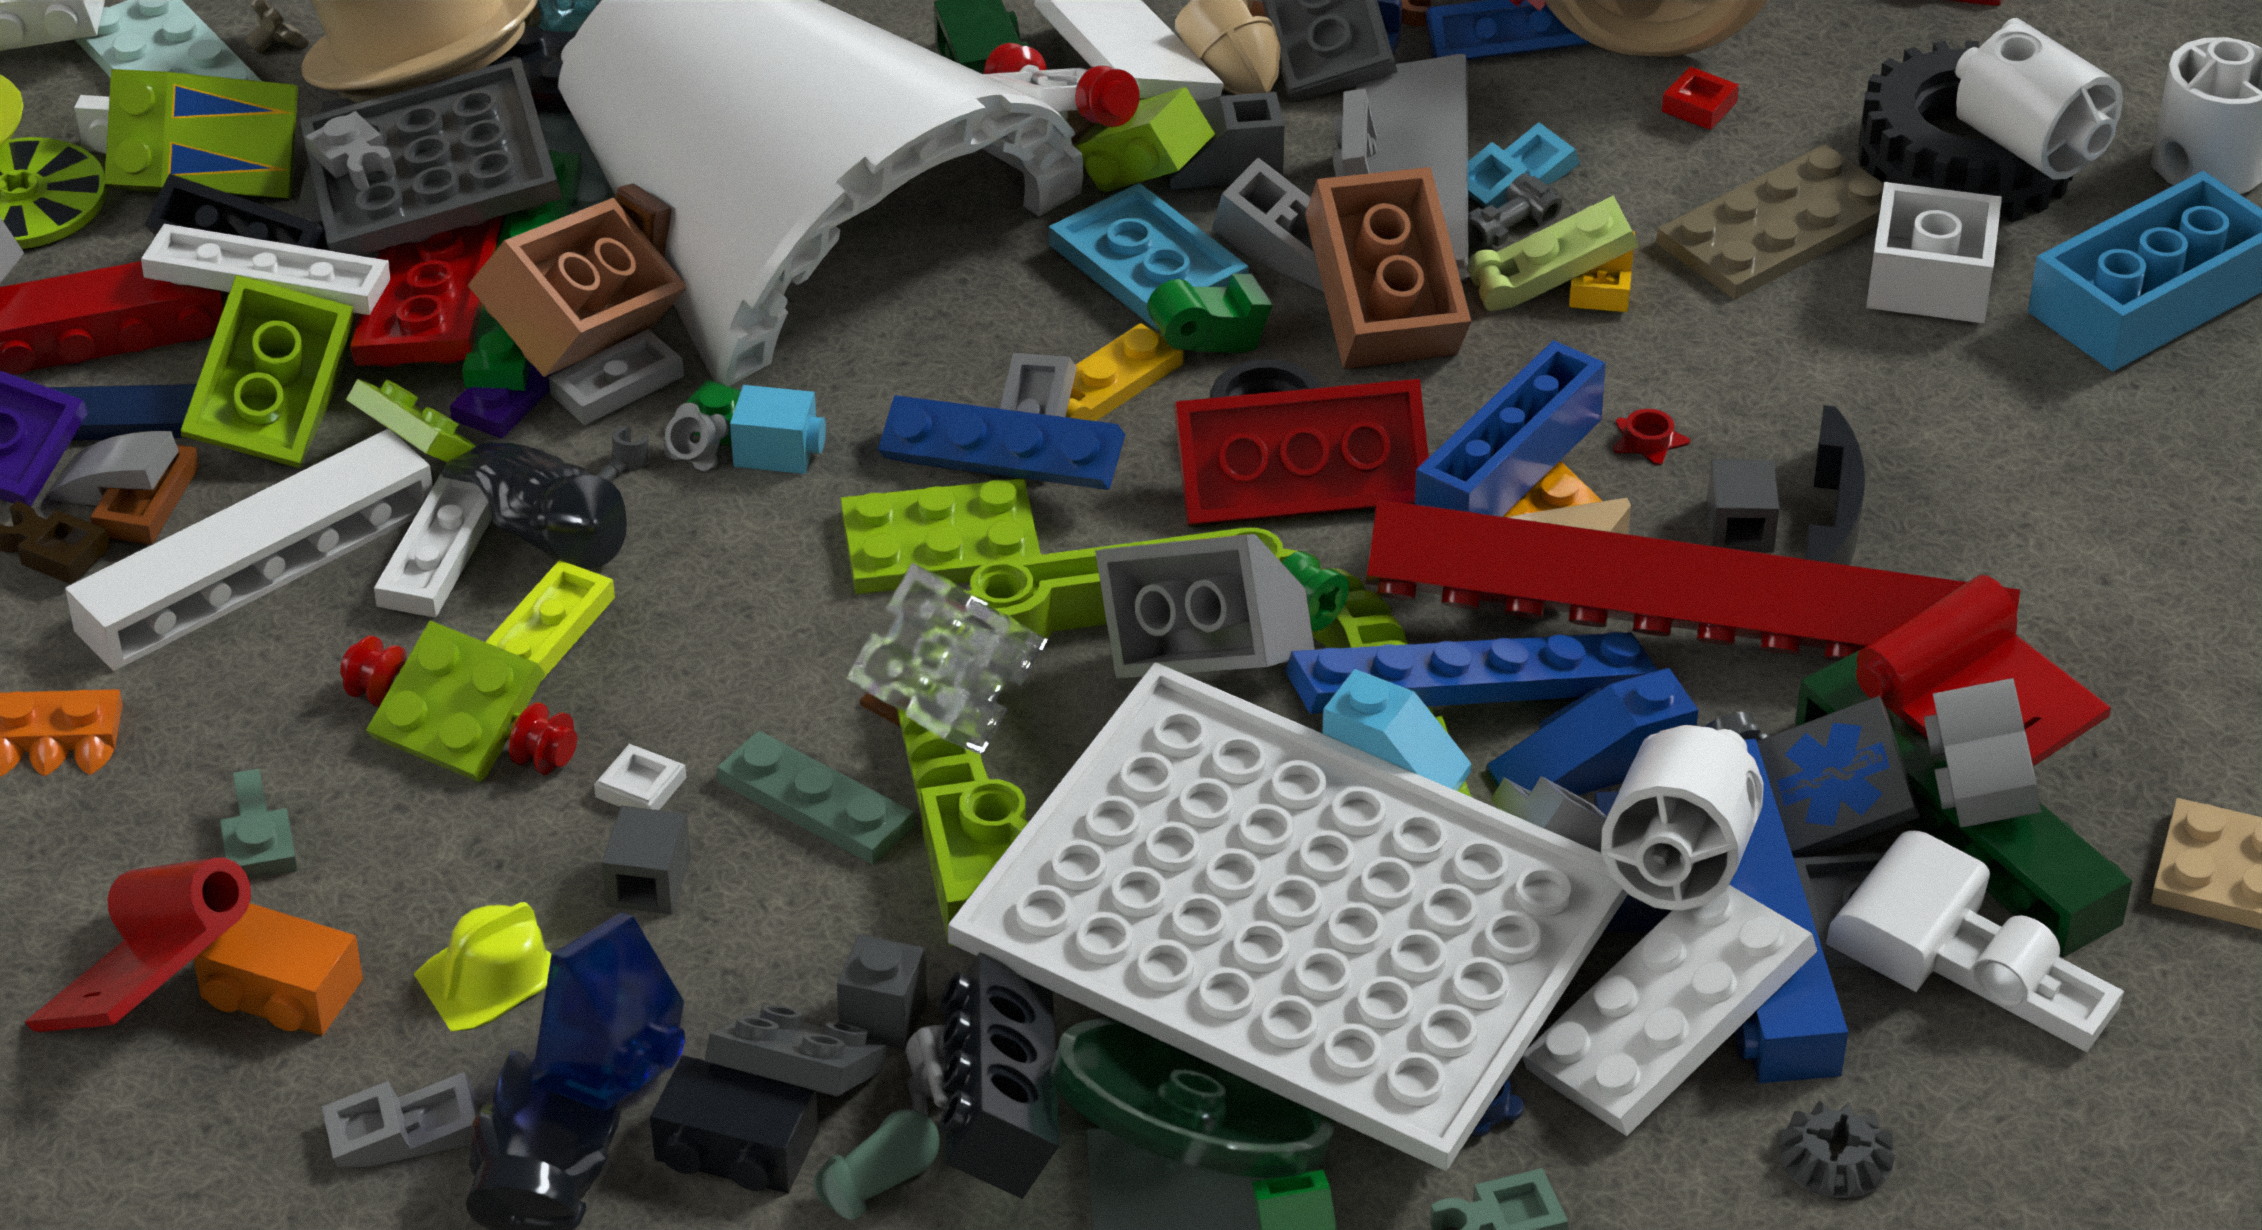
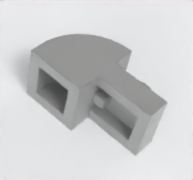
M1542 776L1532 791L1521 787L1505 777L1503 778L1491 798V801L1500 810L1601 853L1602 827L1607 816L1594 804Z

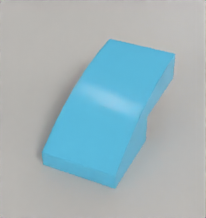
M1540 122L1505 150L1491 142L1468 161V196L1484 208L1490 205L1499 208L1507 203L1505 200L1507 189L1521 174L1526 173L1531 177L1535 176L1548 185L1569 173L1580 164L1576 149Z

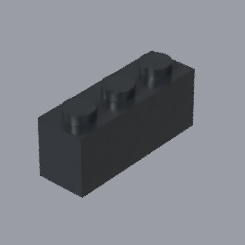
M172 174L168 175L144 224L155 236L163 224L330 251L325 230L318 223Z

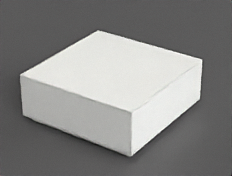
M629 744L594 784L595 797L619 807L628 806L660 810L686 779L685 765Z

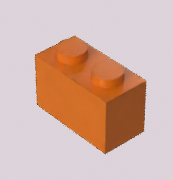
M249 903L247 911L238 922L193 958L200 996L215 1008L224 1012L241 1010L266 1018L273 1025L285 1031L302 1029L321 1036L325 1034L363 980L356 935Z

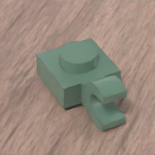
M260 768L234 772L233 777L240 816L220 819L226 858L236 862L245 871L248 879L298 871L287 808L267 811Z

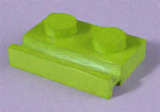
M357 379L346 398L348 402L424 453L442 461L448 462L450 459H454L477 446L455 431L458 427L455 421L426 406L422 410L415 405L418 399L417 396L391 381L385 380L383 386L378 388Z

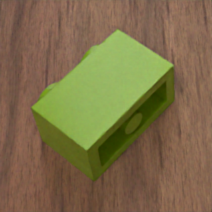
M1185 86L1139 101V106L1133 117L1121 126L1109 127L1096 123L1073 146L1082 153L1083 165L1097 188L1104 192H1109L1179 171L1215 133Z

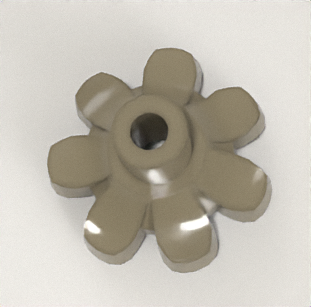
M251 0L249 2V5L257 14V21L260 25L245 40L260 55L275 40L279 43L287 42L290 46L295 44L300 50L309 45L308 40L296 27L291 24H283L284 18L274 7L270 6L268 0Z

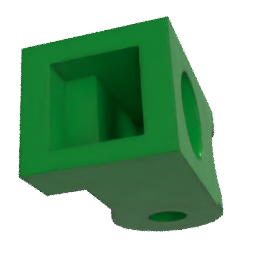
M1232 274L1227 287H1193L1186 280H1169L1152 292L1148 299L1147 310L1153 322L1159 327L1163 338L1172 348L1193 350L1194 352L1244 353L1256 350L1273 304L1253 274Z

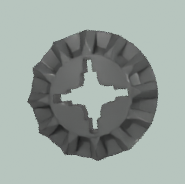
M1818 1101L1811 1113L1794 1111L1788 1127L1781 1130L1779 1156L1788 1175L1805 1189L1833 1198L1858 1197L1876 1190L1890 1176L1895 1158L1893 1153V1134L1879 1128L1876 1113L1863 1116L1854 1114L1849 1101L1840 1111L1830 1110L1825 1104ZM1838 1134L1844 1135V1140L1847 1141L1846 1147L1842 1154H1838L1837 1162L1830 1161L1831 1152L1829 1151V1145L1832 1143L1833 1138H1837Z

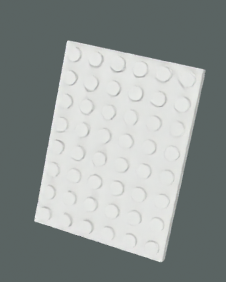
M1155 662L948 924V943L976 956L981 952L1002 962L1017 974L1447 1171L1628 893L1612 878L1602 853Z

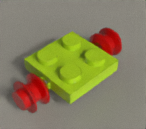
M431 620L428 622L409 657H407L405 649L398 645L389 646L384 650L382 641L378 637L370 635L349 647L342 658L340 675L343 678V688L346 694L351 697H359L367 691L368 701L373 706L379 707L366 729L373 739L481 783L489 774L508 739L511 760L515 764L524 765L534 757L535 769L542 775H548L555 766H565L571 760L576 750L578 738L577 733L574 731L573 719L569 714L560 712L550 719L549 710L543 703L536 702L527 707L545 676L538 663Z

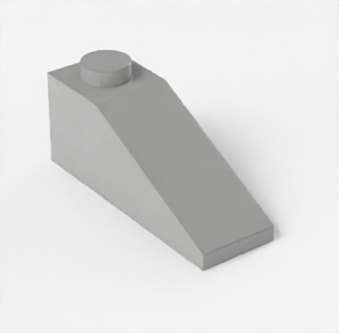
M1257 158L1222 193L1212 230L1247 257L1282 275L1324 292L1305 218L1310 197L1260 158Z

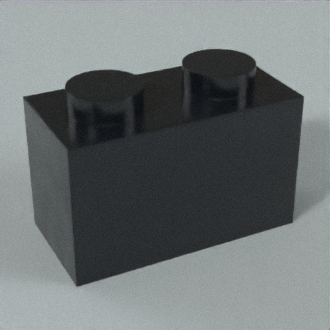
M685 1055L681 1056L650 1115L655 1161L663 1162L671 1169L683 1174H693L699 1171L732 1179L739 1186L753 1191L768 1188L789 1194L819 1132L815 1090Z

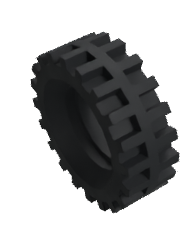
M1946 41L1933 42L1932 52L1923 54L1916 47L1904 50L1903 63L1892 58L1882 63L1881 75L1872 73L1864 98L1858 146H1860L1858 159L1860 166H1868L1867 173L1882 183L1889 182L2001 196L2000 214H2004L2010 222L2023 220L2024 208L2031 207L2038 213L2045 211L2049 208L2051 196L2061 199L2066 193L2068 180L2072 181L2073 176L2067 179L2053 180L1991 139L1964 138L1943 132L1927 122V120L1947 116L1957 117L1956 100L1961 79L1956 76V66L1963 53L1972 47L1979 48V41H1966L1965 49H1950Z

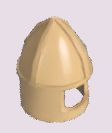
M1191 0L1175 19V30L1183 43L1224 83L1222 90L1232 95L1269 93L1278 77L1281 50L1272 21L1267 17H1252L1249 10L1252 7L1253 0Z

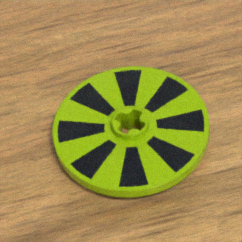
M43 137L8 139L0 147V217L21 249L38 247L63 239L89 223L97 215L105 202L107 185L104 184L105 173L103 167L90 152L63 140Z

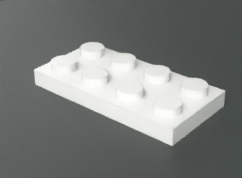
M1731 885L1727 887L1725 892L1707 905L1683 911L1672 910L1526 1049L1522 1055L1525 1066L1550 1087L1625 1136H1628L1817 952L1811 932Z

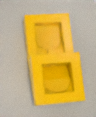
M1633 250L1571 280L1569 307L1628 312Z

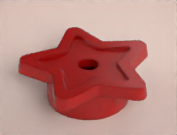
M1640 409L1632 412L1627 418L1619 417L1615 420L1623 437L1613 446L1614 452L1640 453L1655 465L1663 464L1668 450L1689 445L1691 441L1690 438L1675 432L1673 419L1667 413L1657 409Z

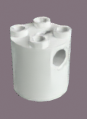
M2018 18L2008 20L2001 30L1994 33L1980 48L1972 47L1968 49L1957 63L1955 73L1961 79L1956 100L1957 117L2053 180L2067 179L2082 171L2107 150L2115 136L2116 125L2119 121L2123 104L2121 84L2110 75Z
M2219 37L2202 38L2187 42L2173 52L2168 66L2151 157L2152 168L2168 183L2176 185L2201 171H2205L2238 194L2249 192L2262 182L2261 47L2242 40Z
M1682 725L1660 731L1644 739L1602 827L1601 853L1612 878L1630 896L1654 908L1683 911L1707 905L1726 891L1738 869L1763 807L1764 782L1754 758L1747 752L1745 740L1738 733L1727 729L1717 731L1709 727Z

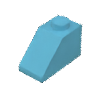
M1354 669L1323 709L1322 734L1455 791H1458L1471 773V762L1412 690Z

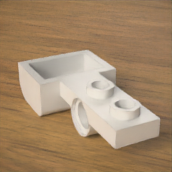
M1920 831L1904 832L1895 840L1830 923L1826 939L1828 946L1901 985L1917 992L1931 972L1934 971L2085 1052L2089 1051L2119 1009L2124 993L2123 990L2060 958V946L2055 935L2041 922L2027 916H2014L2009 918L2001 927L1976 914L1982 907L1990 876L1987 866L1972 856Z

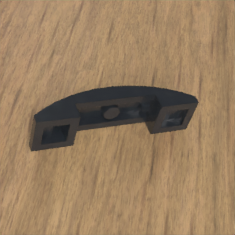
M1823 405L1813 487L1838 490L1834 527L1810 524L1805 559L1850 565L1856 549L1864 498V462L1859 443L1845 417L1836 406Z

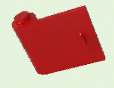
M1988 575L1976 576L1860 650L1856 658V679L1863 692L1871 699L1880 696L1887 708L1926 739L1928 737L1924 716L1937 714L1933 693L2013 678L2033 767L2108 718L2111 707L2016 635L2018 620L2013 600L2006 589L1997 580Z
M224 857L134 869L119 875L111 885L107 901L108 912L112 922L124 940L25 1021L26 1025L35 1032L108 1026L117 1023L241 919L247 911L251 899L250 882L245 871L236 862Z

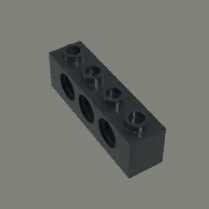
M979 952L965 974L956 972L952 976L940 1001V1010L945 1012V1028L940 1040V1049L945 1051V1068L941 1076V1086L948 1096V1103L945 1106L940 1121V1129L945 1132L946 1164L1023 1199L1059 1147L1053 991L1020 976L1002 962Z

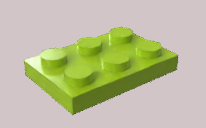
M1024 478L840 497L841 514L855 594L970 582V577L974 571L985 563L1041 555Z

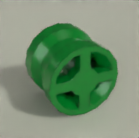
M1304 551L1294 552L1285 558L1282 564L1305 588L1312 631L1323 630L1336 619L1344 607L1349 593V582L1346 576L1334 569L1322 570L1318 559Z

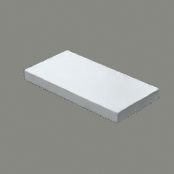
M1142 0L1034 1V6L1091 67L1105 65L1130 73L1136 82L1140 83V98L1147 99L1185 86L1195 102L1221 96L1224 83L1196 57Z

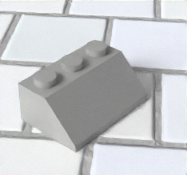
M1255 534L1107 548L1095 551L1116 678L1142 677L1155 662L1180 673L1269 667L1288 661L1291 651L1315 650L1305 588Z

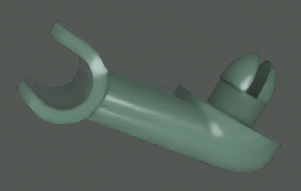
M902 1109L890 1114L876 1132L846 1157L843 1158L842 1155L831 1156L819 1169L813 1179L814 1191L819 1201L825 1206L832 1208L841 1217L848 1220L858 1218L867 1209L865 1201L926 1171L934 1163L940 1145V1137L936 1125L927 1115L917 1110Z

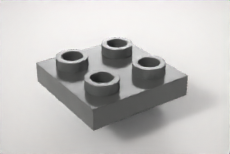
M763 1005L761 1010L747 1016L738 1017L735 1022L710 1033L705 1061L839 1096L881 1072L885 1064L888 1044L868 1039V1030L858 1025L845 1022H828L826 1027L801 1021L803 1014L796 1009L780 1005Z

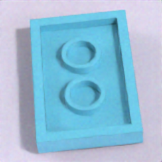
M1140 183L1049 226V245L1156 330H1159V327L1149 316L1147 303L1152 292L1161 284L1169 280L1181 279L1186 280L1193 287H1227L1232 274H1249L1248 265Z

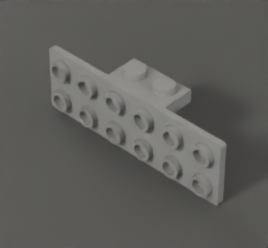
M1456 54L1396 64L1398 72L1356 85V90L1343 92V115L1334 116L1335 135L1339 148L1333 150L1335 176L1341 177L1431 167L1457 268L1464 269L1468 266V63L1466 55Z

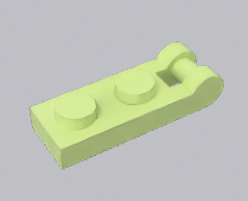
M1613 195L1497 252L1493 250L1476 252L1468 260L1467 271L1472 282L1476 286H1480L1479 296L1484 307L1488 311L1513 308L1639 247Z

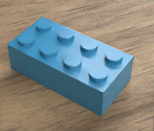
M2201 171L2038 255L2028 313L2114 372L2262 292V209L2205 171Z

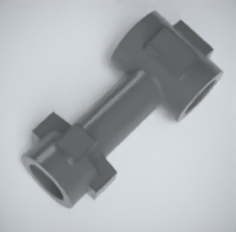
M1526 173L1521 174L1507 189L1505 195L1507 203L1499 208L1490 205L1483 210L1477 208L1468 213V244L1478 251L1484 250L1492 244L1498 247L1507 241L1509 234L1507 229L1527 217L1541 227L1557 217L1562 208V200L1557 197V192L1535 176L1531 177Z

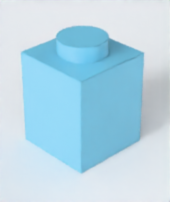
M743 385L730 422L733 467L805 474L811 454L822 453L826 436L825 418L816 417L815 392Z

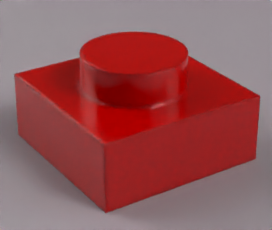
M1690 66L1663 93L1661 112L1711 130L1737 103L1739 84Z

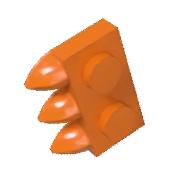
M120 689L1 692L0 777L17 765L24 752H29L32 766L42 776H46L58 768L66 759L70 750H74V758L78 766L85 773L91 775L99 770L110 759L115 749L123 705Z

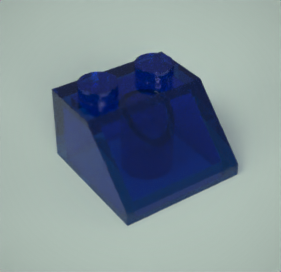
M620 912L551 954L531 1084L604 1111L631 1093L637 1092L643 1085L666 1069L672 1068L680 1058L685 1044V1031L680 1028L684 1000L634 916Z

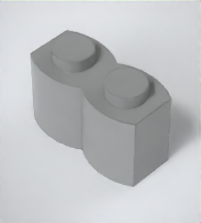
M2005 679L1933 693L1937 714L1924 716L1931 756L1945 754L1947 767L1934 769L1942 809L1956 807L1960 828L2040 813L2041 806L2014 679Z

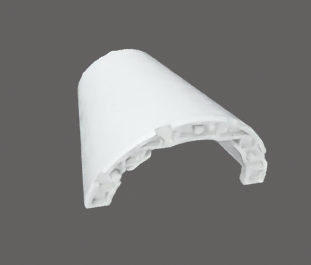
M602 0L587 17L576 36L565 45L561 53L563 64L559 75L558 89L615 196H617L618 187L634 183L672 207L664 259L686 286L685 291L673 305L715 382L726 386H731L772 363L774 348L788 314V311L785 309L788 300L784 293L791 281L796 285L806 281L821 260L837 243L840 236V229L837 225L876 205L888 194L920 173L942 162L983 149L1023 172L1025 181L1023 206L1038 217L1081 194L1083 157L1082 153L1072 145L1071 137L1076 134L1068 122L1052 107L1039 99L819 0Z

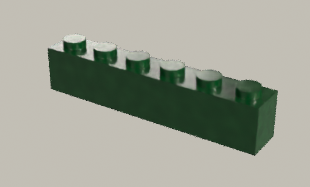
M1859 651L1801 679L1795 718L1797 726L1871 699L1863 692L1856 679V658ZM1886 707L1920 814L1919 818L1908 821L1912 827L1983 862L1990 872L1986 891L2014 916L2033 918L2049 928L2059 943V955L2062 958L2123 925L2132 880L2123 873L2117 864L2106 859L2080 837L2070 824L2060 820L2042 803H2040V813L1960 828L1956 807L1942 809L1934 769L1947 767L1945 754L1931 756L1928 739Z

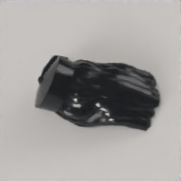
M487 442L474 447L454 459H450L442 468L441 474L444 478L471 482L479 486L489 502L493 522L501 529L515 534L557 561L561 560L585 569L600 567L609 563L617 555L624 543L627 529L626 510L621 493L616 486L603 477L591 475L586 469L578 465L564 463L561 458L545 453L543 450L509 442Z
M510 1050L491 1093L472 1124L474 1132L472 1135L469 1166L475 1177L466 1200L467 1211L471 1218L489 1230L576 1229L586 1212V1203L579 1200L586 1195L594 1180L598 1178L610 1155L607 1151L619 1125L626 1087L617 1081L602 1076L591 1080L588 1072L583 1069L565 1066L560 1063L549 1066L544 1059L538 1057L530 1062L524 1053Z

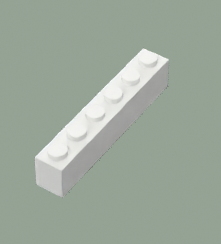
M388 428L65 587L74 632L115 671L414 520L433 487L430 465Z

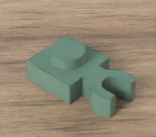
M1543 1168L1474 1184L1473 1202L1460 1198H1445L1433 1203L1430 1212V1226L1432 1230H1441L1446 1227H1455L1460 1230H1568L1569 1222Z

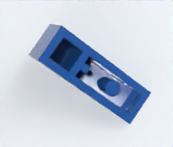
M1670 668L1609 684L1486 764V771L1497 788L1505 777L1521 787L1532 791L1541 776L1577 796L1624 782L1644 739L1660 731L1682 725L1697 726L1699 710Z

